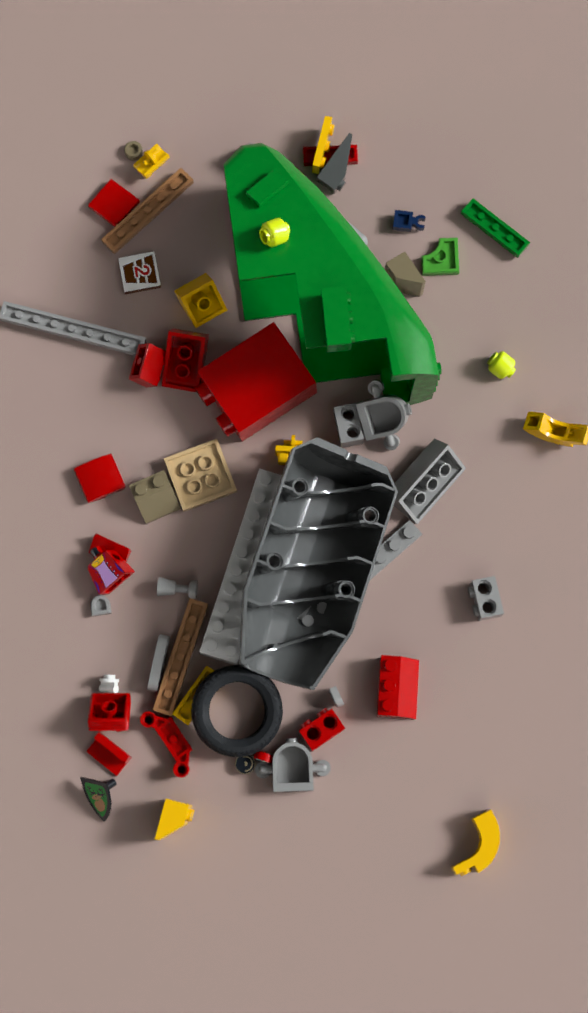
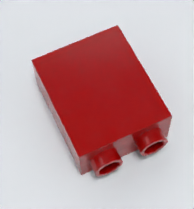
M272 322L198 370L197 372L202 383L195 387L196 392L207 407L215 402L221 410L222 414L215 419L225 435L229 437L236 432L242 442L317 393L316 381L275 322Z

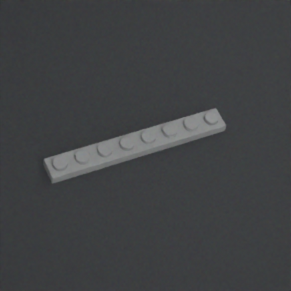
M6 301L3 302L0 311V321L134 356L136 355L138 345L145 344L147 341L145 337Z
M410 520L381 544L370 580L422 536L420 530ZM320 602L317 605V611L324 614L327 604ZM310 607L297 617L307 627L314 623L313 617L306 615Z

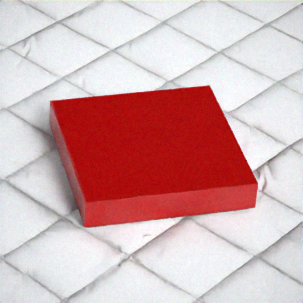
M110 179L88 204V207L115 227L132 212L140 201L121 185Z

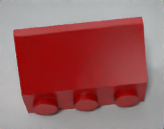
M381 655L377 700L378 717L416 719L419 660L402 656Z

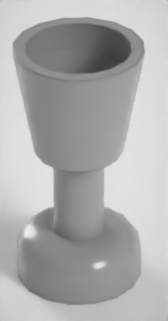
M159 577L157 596L175 595L176 592L188 593L189 598L196 600L198 580H192L189 585H178L176 581Z

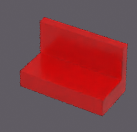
M98 732L94 737L95 741L86 752L118 776L132 757L104 734Z

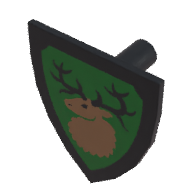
M80 777L83 790L91 807L102 821L105 822L111 811L110 789L117 785L115 779L102 782Z

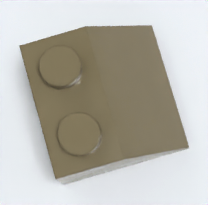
M406 252L386 262L385 271L401 293L418 297L423 295L426 281Z
M164 470L129 485L146 524L181 509Z

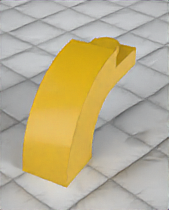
M527 413L523 430L542 440L568 447L587 445L588 425L561 422L547 416L545 413Z

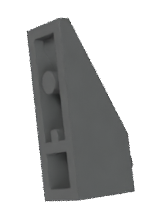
M351 133L347 135L317 176V182L334 194L337 190L341 191L346 184L344 180L352 141Z

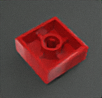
M92 693L87 719L88 730L97 732L127 731L129 729L131 709L130 693Z

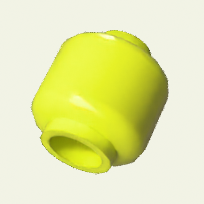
M280 218L272 219L262 224L259 231L260 239L265 245L267 244L270 247L278 246L289 239L290 227L287 222Z
M504 351L495 352L487 362L488 370L499 379H504L506 376L510 378L516 370L514 368L515 360Z

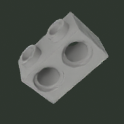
M356 403L334 407L333 414L340 446L344 448L363 444L365 434L360 424ZM350 413L353 415V418L347 420L343 415ZM349 431H355L357 433V436L351 438L347 435V433Z
M495 576L472 580L470 586H468L470 598L474 599L475 605L472 606L474 616H478L479 621L501 617L504 611ZM478 586H486L488 592L481 594L478 591ZM483 604H489L492 607V612H484Z

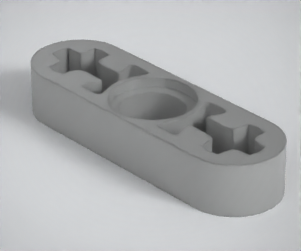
M160 634L158 637L147 690L155 692L159 690L170 636Z

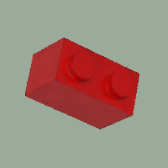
M151 343L139 344L129 380L146 388L157 387L165 363L166 351Z

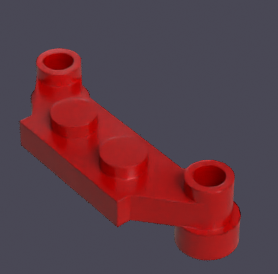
M150 711L144 712L140 717L141 724L146 728H155L176 760V764L173 767L174 774L180 778L186 777L190 771L189 759L190 752L193 751L192 747L172 717L166 719L156 716ZM152 717V722L147 724L146 719ZM184 766L185 772L181 774L179 768Z

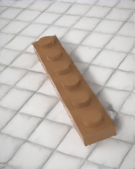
M180 168L101 239L102 243L111 252L116 254L194 183V180Z
M189 598L153 711L172 717L203 624L208 603Z

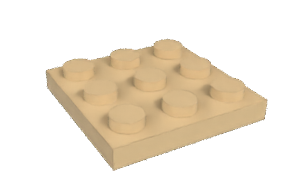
M217 439L164 458L184 512L237 492Z

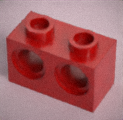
M325 708L316 714L318 716L317 719L314 721L309 719L300 725L302 729L299 730V733L312 752L345 730L344 725L333 709L328 711ZM328 717L334 719V727L326 728L323 724L324 719ZM312 728L316 729L319 733L318 737L314 740L309 739L307 736L308 730Z

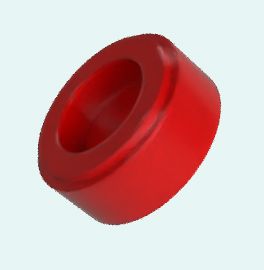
M261 751L254 754L253 759L273 764V755Z

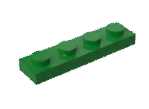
M474 198L461 211L462 216L517 258L530 244L527 239Z

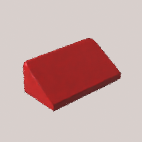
M95 533L88 553L94 547L100 546L103 552L106 550L117 551L127 562L132 551Z

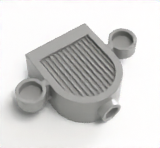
M376 379L368 385V391L374 398L360 401L356 404L366 441L385 436V448L395 450L400 444V439L395 433L407 423L409 415H412L411 406L409 403L406 404L397 395H381L384 391V383Z
M298 738L286 739V743L276 750L273 756V766L266 762H260L255 767V773L260 778H267L270 774H273V792L314 791L313 772H316L319 776H326L331 770V766L326 760H320L313 764L311 753L304 745L298 743Z

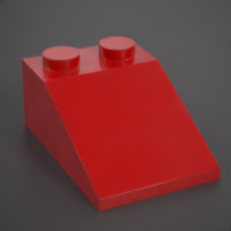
M175 328L168 331L162 387L196 392L195 387L201 384L197 371L203 368L205 364L209 334Z

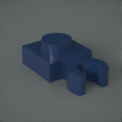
M395 210L393 230L411 232V228L415 227L416 230L423 231L425 225H420L418 222L425 221L426 216L418 215L413 217V212Z

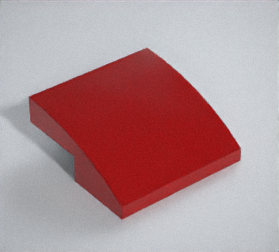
M112 454L96 458L74 468L88 503L106 498L107 495L126 488Z

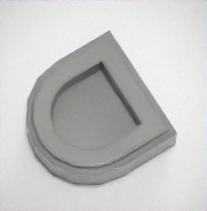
M98 595L92 599V616L112 614L111 604L107 597Z
M337 687L330 688L329 693L335 706H343L344 703Z

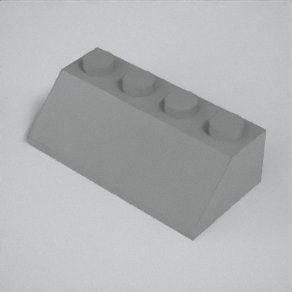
M434 438L394 483L398 491L394 506L415 524L421 521L466 469L448 444Z

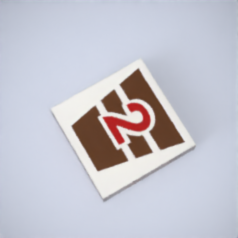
M154 251L118 258L125 294L161 288Z

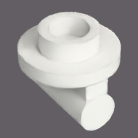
M104 674V678L99 679L101 681L99 691L117 693L119 690V679H115L116 675Z

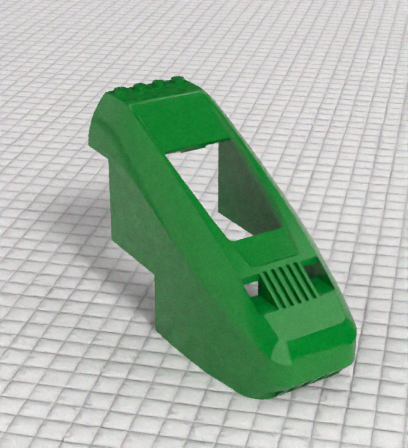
M263 143L241 145L223 165L244 320L252 321L296 315L303 364L316 383L380 375L381 381L384 383L383 395H397L406 404L409 403L410 405L432 399L434 392H436V386H438V380H440V374H442L441 364L437 363L432 337L374 254L330 200L284 155ZM276 169L288 180L289 185L259 208L246 196V191ZM280 218L287 222L290 227L289 239L287 242L275 247L265 245L259 235L262 224L272 219ZM346 286V293L350 292L351 305H348V312L352 311L353 324H350V331L355 333V343H352L351 350L327 352L321 288Z

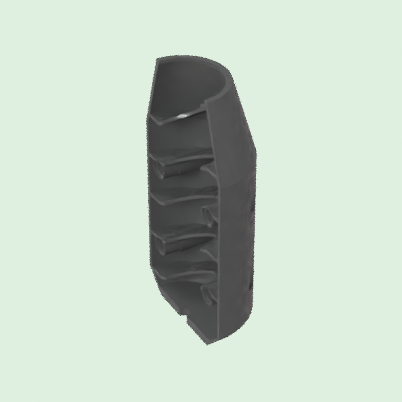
M318 437L290 450L242 590L239 665L282 683L315 690L353 633L398 494L387 466L358 454L349 453L346 449ZM320 602L327 604L324 614L317 611V605ZM310 607L306 615H311L314 623L307 627L297 617Z

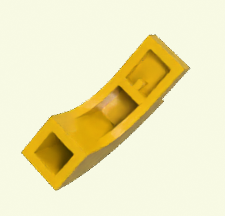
M491 809L471 818L479 834V844L473 855L451 866L454 874L460 873L461 876H464L472 871L471 867H474L475 871L479 873L488 867L496 856L500 843V831L498 822Z

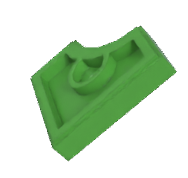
M439 238L436 249L432 253L421 257L422 276L459 275L458 238Z

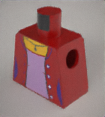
M96 546L90 551L95 560L88 565L87 569L99 595L110 594L135 572L115 550L103 552L100 546Z

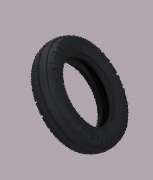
M229 665L213 671L200 683L193 697L191 715L195 731L206 746L224 756L245 757L259 752L274 739L281 725L283 706L279 691L270 678L252 672L241 665ZM241 682L252 686L258 691L264 702L265 714L262 724L255 733L243 739H230L222 736L217 732L210 720L209 707L214 694L221 687L229 683Z

